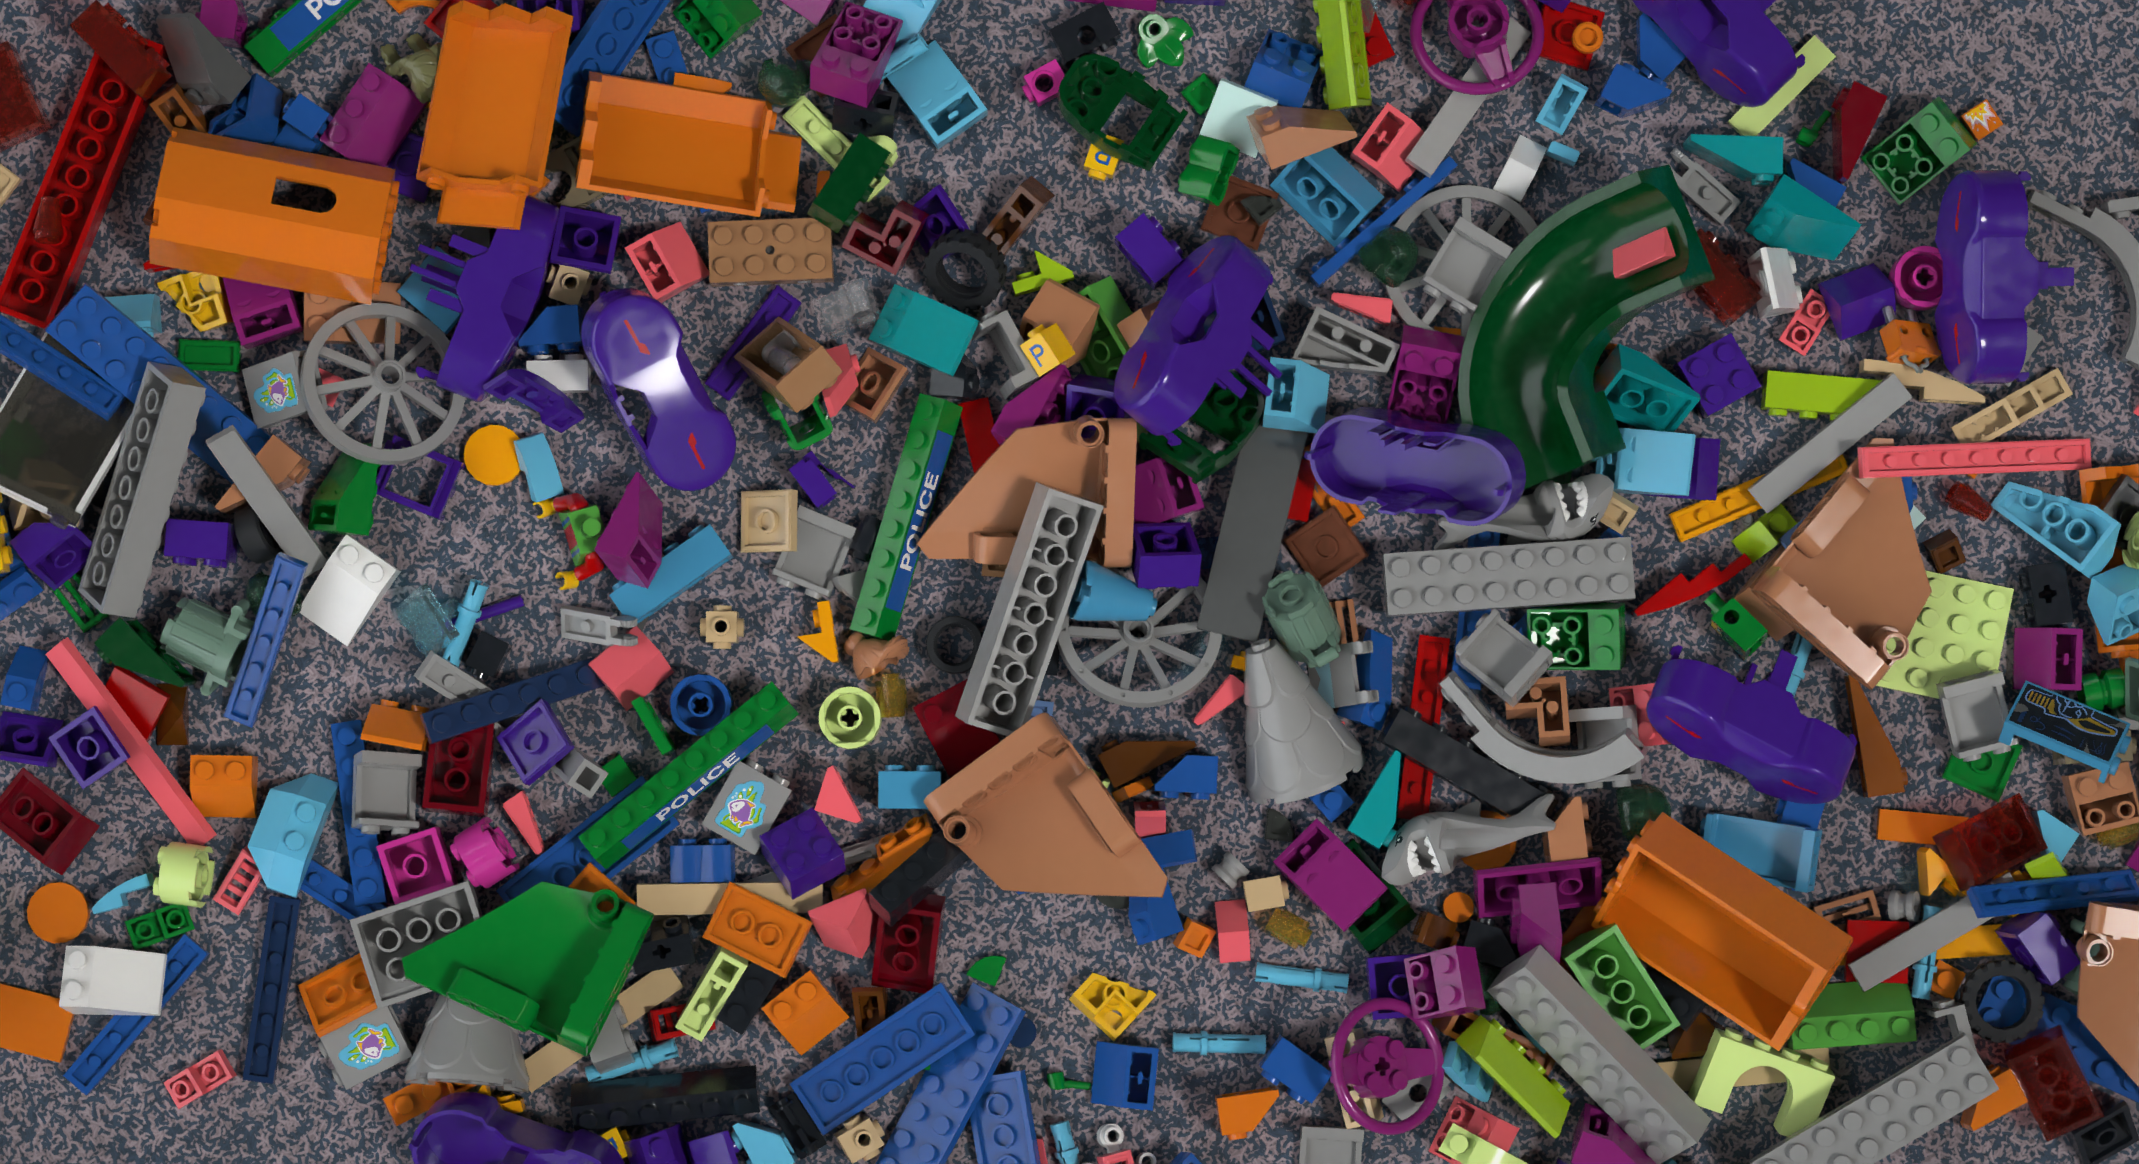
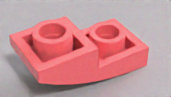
M1811 288L1803 298V303H1800V309L1794 312L1778 339L1802 356L1806 355L1830 316L1822 295Z
M220 1049L163 1083L177 1108L180 1109L234 1078L237 1074L223 1050Z

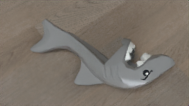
M1602 474L1581 476L1568 484L1553 482V480L1544 481L1535 489L1533 494L1521 496L1517 504L1508 512L1486 524L1478 526L1449 523L1445 517H1441L1438 519V525L1445 530V534L1435 544L1434 549H1449L1471 535L1485 531L1508 534L1506 545L1526 544L1530 541L1545 543L1576 540L1595 527L1604 515L1613 496L1614 482Z
M1546 794L1536 799L1520 813L1506 819L1481 817L1479 801L1463 806L1455 812L1437 811L1413 817L1396 832L1390 842L1382 865L1381 877L1389 884L1405 885L1416 880L1418 876L1423 875L1426 871L1434 870L1435 873L1447 875L1454 870L1459 858L1492 850L1527 836L1554 830L1556 823L1546 816V812L1555 796L1553 794Z

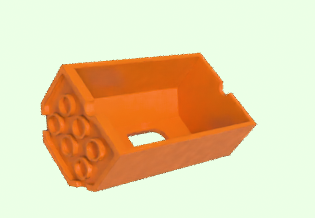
M173 127L171 137L167 141L153 208L154 223L151 224L149 235L150 264L371 305L373 294L379 295L381 276L388 252V241L392 234L393 216L397 209L400 181H395L396 169ZM276 179L326 188L332 191L336 198L334 207L323 213L271 204Z
M1662 812L1655 821L1649 819L1640 832L1642 837L1636 835L1628 845L1626 850L1629 852V857L1625 855L1616 867L1615 871L1618 873V877L1613 876L1605 887L1604 892L1607 893V897H1602L1593 909V912L1597 915L1591 926L1598 929L1615 923L1638 958L1777 1051H1780L1830 981L1853 943V937Z

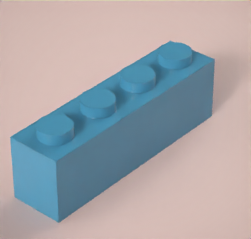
M703 524L699 525L688 534L689 539L679 545L676 542L662 552L664 554L662 563L648 589L623 581L616 583L612 587L614 592L609 594L622 615L634 616L637 618V624L734 558L710 524L706 527Z

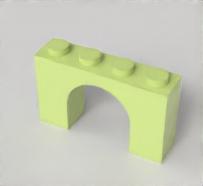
M1726 1027L1725 1031L1715 1028L1688 1094L1698 1106L1722 1114L1737 1079L1751 1068L1769 1066L1784 1073L1787 1081L1786 1094L1773 1124L1777 1132L1788 1137L1819 1118L1836 1077L1828 1068V1063L1817 1058H1811V1061L1800 1058L1801 1054L1785 1047L1782 1051H1777L1761 1039L1755 1037L1754 1041L1743 1038V1033Z

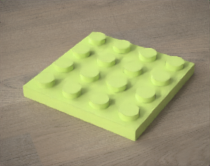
M1926 571L1932 592L1907 638L1909 651L1904 658L1895 661L1876 686L1939 699L1936 686L1938 683L1993 669L1998 670L2014 589ZM1890 638L1886 643V649L1889 654L1896 648L1894 638Z

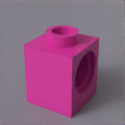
M1054 59L1023 76L1025 85L1021 88L1029 103L1035 101L1037 106L1040 107L1058 97L1059 86L1065 75L1057 60ZM1040 78H1049L1053 82V87L1047 92L1039 91L1035 84Z

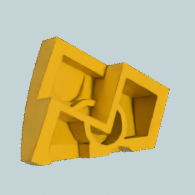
M189 272L157 283L158 288L161 291H166L177 303L175 306L182 313L189 315L192 324L200 332L234 323L223 277ZM199 281L205 291L200 288Z
M1092 973L1072 994L1069 1000L1112 1041H1115L1156 997V994L1151 990L1146 992L1130 987L1128 983L1114 982L1108 980L1105 976ZM1112 1010L1118 1011L1122 1015V1017L1117 1013L1113 1012Z

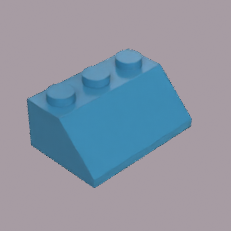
M1333 147L1289 163L1270 184V187L1279 193L1334 248L1347 238L1384 198Z

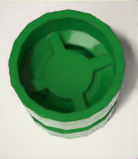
M2119 667L2103 670L2100 676H2097L2095 672L2083 674L2081 691H2076L2078 702L2099 711L2103 710L2104 705L2111 709L2125 707V675L2122 669Z

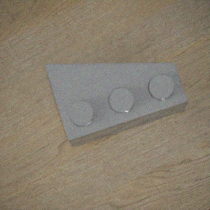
M1316 306L1292 359L1301 360L1317 369L1386 376L1400 344Z

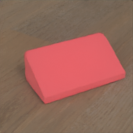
M1663 227L1613 249V274L1615 279H1625L1675 257L1676 254L1667 227Z

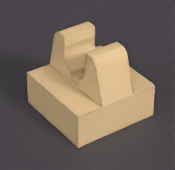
M1613 491V496L1600 522L1622 534L1636 514L1639 506Z

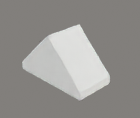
M1519 135L1493 190L1520 203L1539 168L1547 148Z

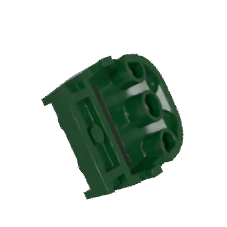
M1089 54L1080 57L1072 64L1059 86L1058 103L1062 115L1077 132L1105 154L1150 171L1188 112L1184 108L1181 113L1166 102L1169 96L1160 88L1158 91L1144 81L1146 77L1136 70L1132 74L1120 68L1119 62L1099 54ZM1125 94L1153 110L1129 146L1124 143L1119 145L1107 139L1106 134L1101 132V129Z
M1232 373L1247 388L1242 399L1237 397L1228 388L1226 390L1221 389L1214 382L1200 407L1189 418L1227 443L1229 446L1223 452L1220 450L1216 454L1178 429H1175L1172 433L1182 440L1181 445L1171 446L1167 443L1168 439L1163 435L1157 436L1150 432L1147 434L1142 432L1139 436L1140 448L1142 450L1147 448L1190 476L1192 482L1197 484L1229 464L1244 447L1260 424L1265 405L1264 398L1255 386Z

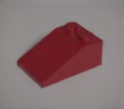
M1853 81L1848 87L1843 86L1841 91L1837 92L1831 104V107L1835 109L1832 116L1833 180L1840 184L1845 183L1849 179L1888 97L1856 81Z
M968 679L913 707L950 778L1000 742L996 732L967 724L955 716Z
M495 723L431 745L429 744L422 808L426 812L486 817L488 815Z
M24 767L0 796V829L42 864L61 875L64 874L100 827L84 812Z
M927 895L892 927L878 915L872 986L924 994L933 988L946 896Z

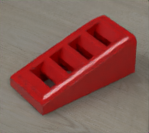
M686 1004L647 1012L653 1042L688 1035L681 1030L674 1031L671 1013L676 1012L677 1019H679ZM660 1015H664L667 1033L662 1034L658 1017ZM715 1021L713 1022L709 1031L716 1029Z

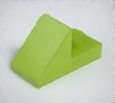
M1034 251L1040 274L1035 275L1034 271L1017 275V281L1012 282L1015 297L1039 291L1049 278L1062 284L1073 281L1074 275L1072 270L1040 252Z
M1780 503L1771 512L1762 515L1731 542L1741 554L1745 553L1754 563L1778 545L1780 542L1778 539L1794 527L1797 522Z

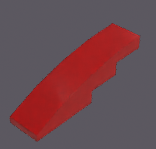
M988 397L958 404L963 407L961 419L974 474L999 447L998 442L991 433L994 421Z
M1744 553L1721 571L1712 563L1690 581L1682 573H1679L1630 613L1634 617L1665 610L1696 598L1728 581L1749 566L1752 561Z

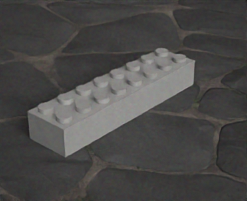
M147 362L78 591L102 614L135 618L138 608L143 603L145 584L152 573L153 558L161 544L162 529L164 523L169 518L170 503L173 494L178 489L179 474L182 465L187 460V448L191 436L196 431V419L206 397V388L182 367Z
M1036 482L955 714L963 722L1009 736L1029 721L1098 525L1103 505Z
M1631 537L1385 553L1381 556L1386 617L1629 601L1635 599Z
M1540 944L1501 969L1487 991L1656 1164H1661L1698 1143L1711 1119Z
M1963 1032L1751 1158L1749 1161L1750 1164H1874L1999 1090V1087Z

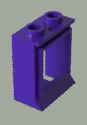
M394 435L392 441L387 440L383 449H402V447H411L412 444L410 441ZM435 451L426 455L429 458L447 464L430 507L385 489L395 465H382L381 469L377 468V495L443 521L445 515H443L449 498L453 497L456 491L454 486L461 469L464 470L466 465Z

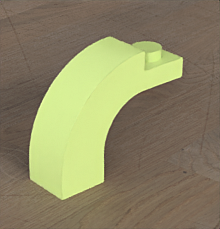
M1455 1123L1450 1127L1439 1148L1440 1152L1462 1164H1529Z

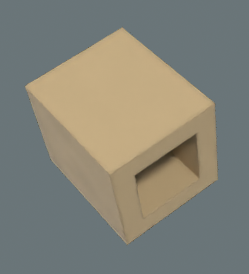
M1280 875L1242 881L1247 912L1285 906L1284 899H1289L1287 881H1281Z

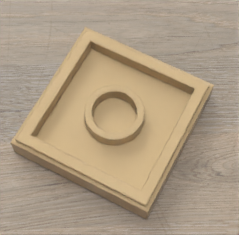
M798 490L741 491V553L797 552Z

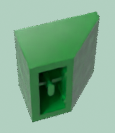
M683 0L672 12L710 60L749 30L763 14L752 0Z

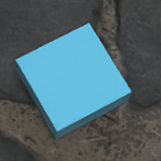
M1552 141L1545 155L1574 166L1580 152Z

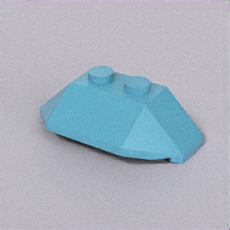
M310 773L269 790L248 843V848L268 889L297 898L339 789L338 782Z

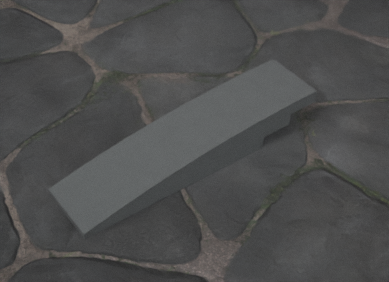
M1263 414L1259 426L1239 452L1197 624V629L1250 642L1257 641L1265 614L1262 597H1265L1269 581L1274 578L1308 432L1262 427Z

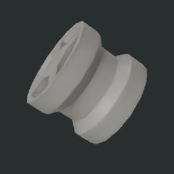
M1227 851L1223 855V861L1220 864H1214L1211 869L1231 889H1234L1237 886V880L1241 876H1246L1250 871Z
M1892 890L1888 898V915L1890 920L1899 921L1901 918H1907L1911 922L1918 921L1921 910L1918 891H1909L1907 894H1902L1899 890Z

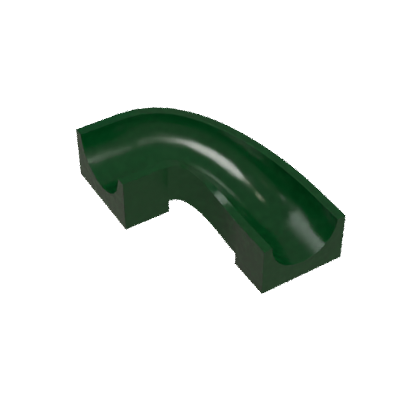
M1670 165L1636 171L1580 197L1548 217L1509 255L1494 275L1480 299L1463 344L1459 367L1458 399L1462 424H1471L1496 430L1507 436L1516 445L1522 455L1526 469L1524 491L1626 448L1604 391L1595 393L1593 375L1599 357L1612 338L1629 321L1647 308L1715 280ZM1663 227H1667L1676 256L1625 279H1615L1613 274V249Z

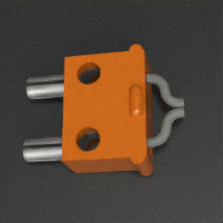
M1892 306L1884 307L1882 311L1887 325L1879 332L1887 353V361L1890 363L1906 364L1914 368L1916 373H1923V368H1927L1931 362L1942 354L1941 350L1938 349L1930 324L1920 323L1913 309L1905 311L1907 319L1905 321L1896 319Z

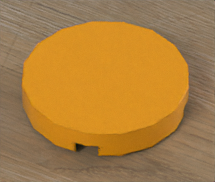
M488 425L479 428L469 437L464 448V461L468 472L474 479L485 485L500 486L510 483L521 472L513 442L520 438L514 431L501 425Z

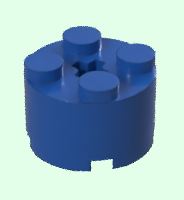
M696 674L686 677L676 685L671 694L670 711L672 718L680 729L691 735L703 737L733 713L734 701L729 688L721 680L710 675ZM707 698L709 700L706 704L709 707L708 711L704 712L701 710L697 713L695 710L698 706L695 701Z

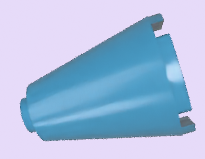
M1085 560L1068 608L1069 618L1076 621H1146L1156 611L1157 598H1153V591L1146 588H1138L1135 582L1091 560Z

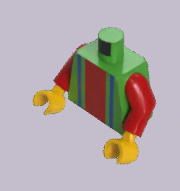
M578 493L555 497L554 499L549 498L537 503L534 502L533 505L539 504L543 510L542 514L536 516L538 519L559 512L558 514L575 565L574 570L562 571L556 574V579L564 578V585L559 590L577 588L579 581H583L600 572L604 568L605 563L594 549L598 538L603 534L605 528L597 505L589 504L585 497Z

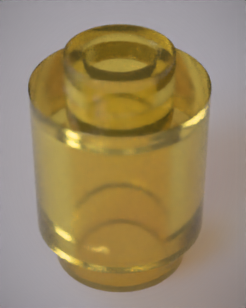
M899 673L882 674L881 681H875L876 700L881 711V718L906 716L905 709L908 708L906 679H899Z
M2139 823L2096 833L2097 839L2102 847L2107 846L2109 850H2113L2139 839Z
M1277 907L1265 927V930L1271 932L1270 936L1295 950L1298 945L1304 947L1313 932L1308 929L1310 922L1285 908L1282 911Z

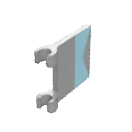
M1372 640L1340 644L1341 651L1338 658L1321 668L1308 667L1311 685L1332 708L1379 702L1377 689L1359 691L1355 655L1373 653Z

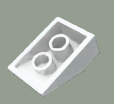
M1760 248L1747 259L1759 319L1799 310V304L1803 303L1800 286H1795L1793 274L1796 273L1793 255L1789 256L1785 248Z
M346 534L326 562L299 607L298 612L348 647L401 571L355 538Z
M66 946L59 1007L72 1014L160 1016L167 955L99 946Z

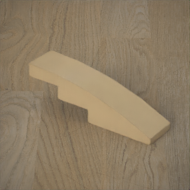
M1863 359L1859 363V374L1889 375L1894 373L1906 389H1919V402L1981 405L1985 403V396L1957 381L1925 369L1920 374L1916 373L1914 368L1910 366L1890 363L1888 361Z
M2056 368L1952 426L1951 429L1959 443L1989 442L2073 395L2059 368Z

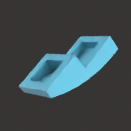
M536 433L513 441L519 468L526 474L531 500L537 503L564 494L559 472L544 433Z
M152 873L135 877L115 887L93 906V914H100L129 906L126 893L153 886L154 879Z
M1449 1041L1442 1068L1445 1070L1444 1072L1467 1093L1482 1102H1488L1495 1081L1455 1041Z

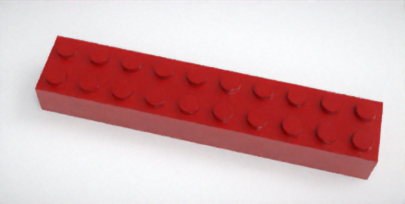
M105 24L1 283L0 313L45 330L70 301L167 60L168 54L164 45L110 24Z

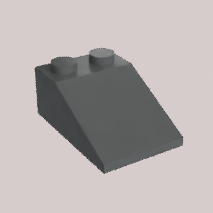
M192 12L158 15L156 22L177 83L186 92V98L195 105L231 104L251 79L249 73Z

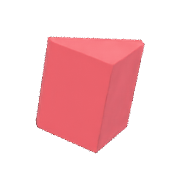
M637 626L630 628L624 633L638 636L637 645L609 646L588 663L626 711L633 707L631 701L640 696L645 697L674 673L662 653Z
M832 765L827 768L814 810L857 824L863 822L864 820L836 766Z
M865 888L807 911L824 946L861 959L863 958L877 932L878 914L870 907L869 895Z

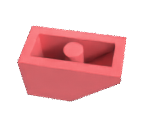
M847 343L826 349L843 371L837 377L834 385L822 390L830 418L838 414L859 385L856 373L861 371L857 355H850Z

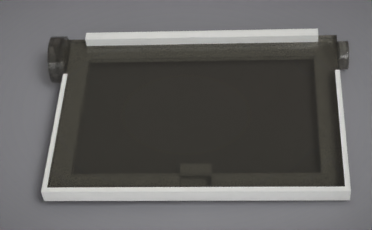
M44 333L41 338L43 342L102 378L50 334ZM23 368L0 407V492L51 516L50 522L60 529H66L68 525L75 528L121 450L135 404L126 398L109 421Z

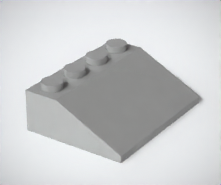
M470 881L349 920L378 1009L432 991L406 979L401 958L483 916L474 886Z

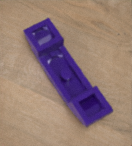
M509 369L483 385L484 391L502 401L512 397L539 412L542 423L560 433L584 419L582 411L562 391L532 372L523 369Z

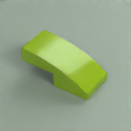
M2054 852L2024 864L2032 879L2070 876L2068 870L2062 866L2058 855Z

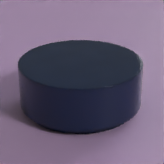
M1023 1017L1010 1044L1015 1047L1024 1048L1033 1043L1037 1030L1032 1020Z

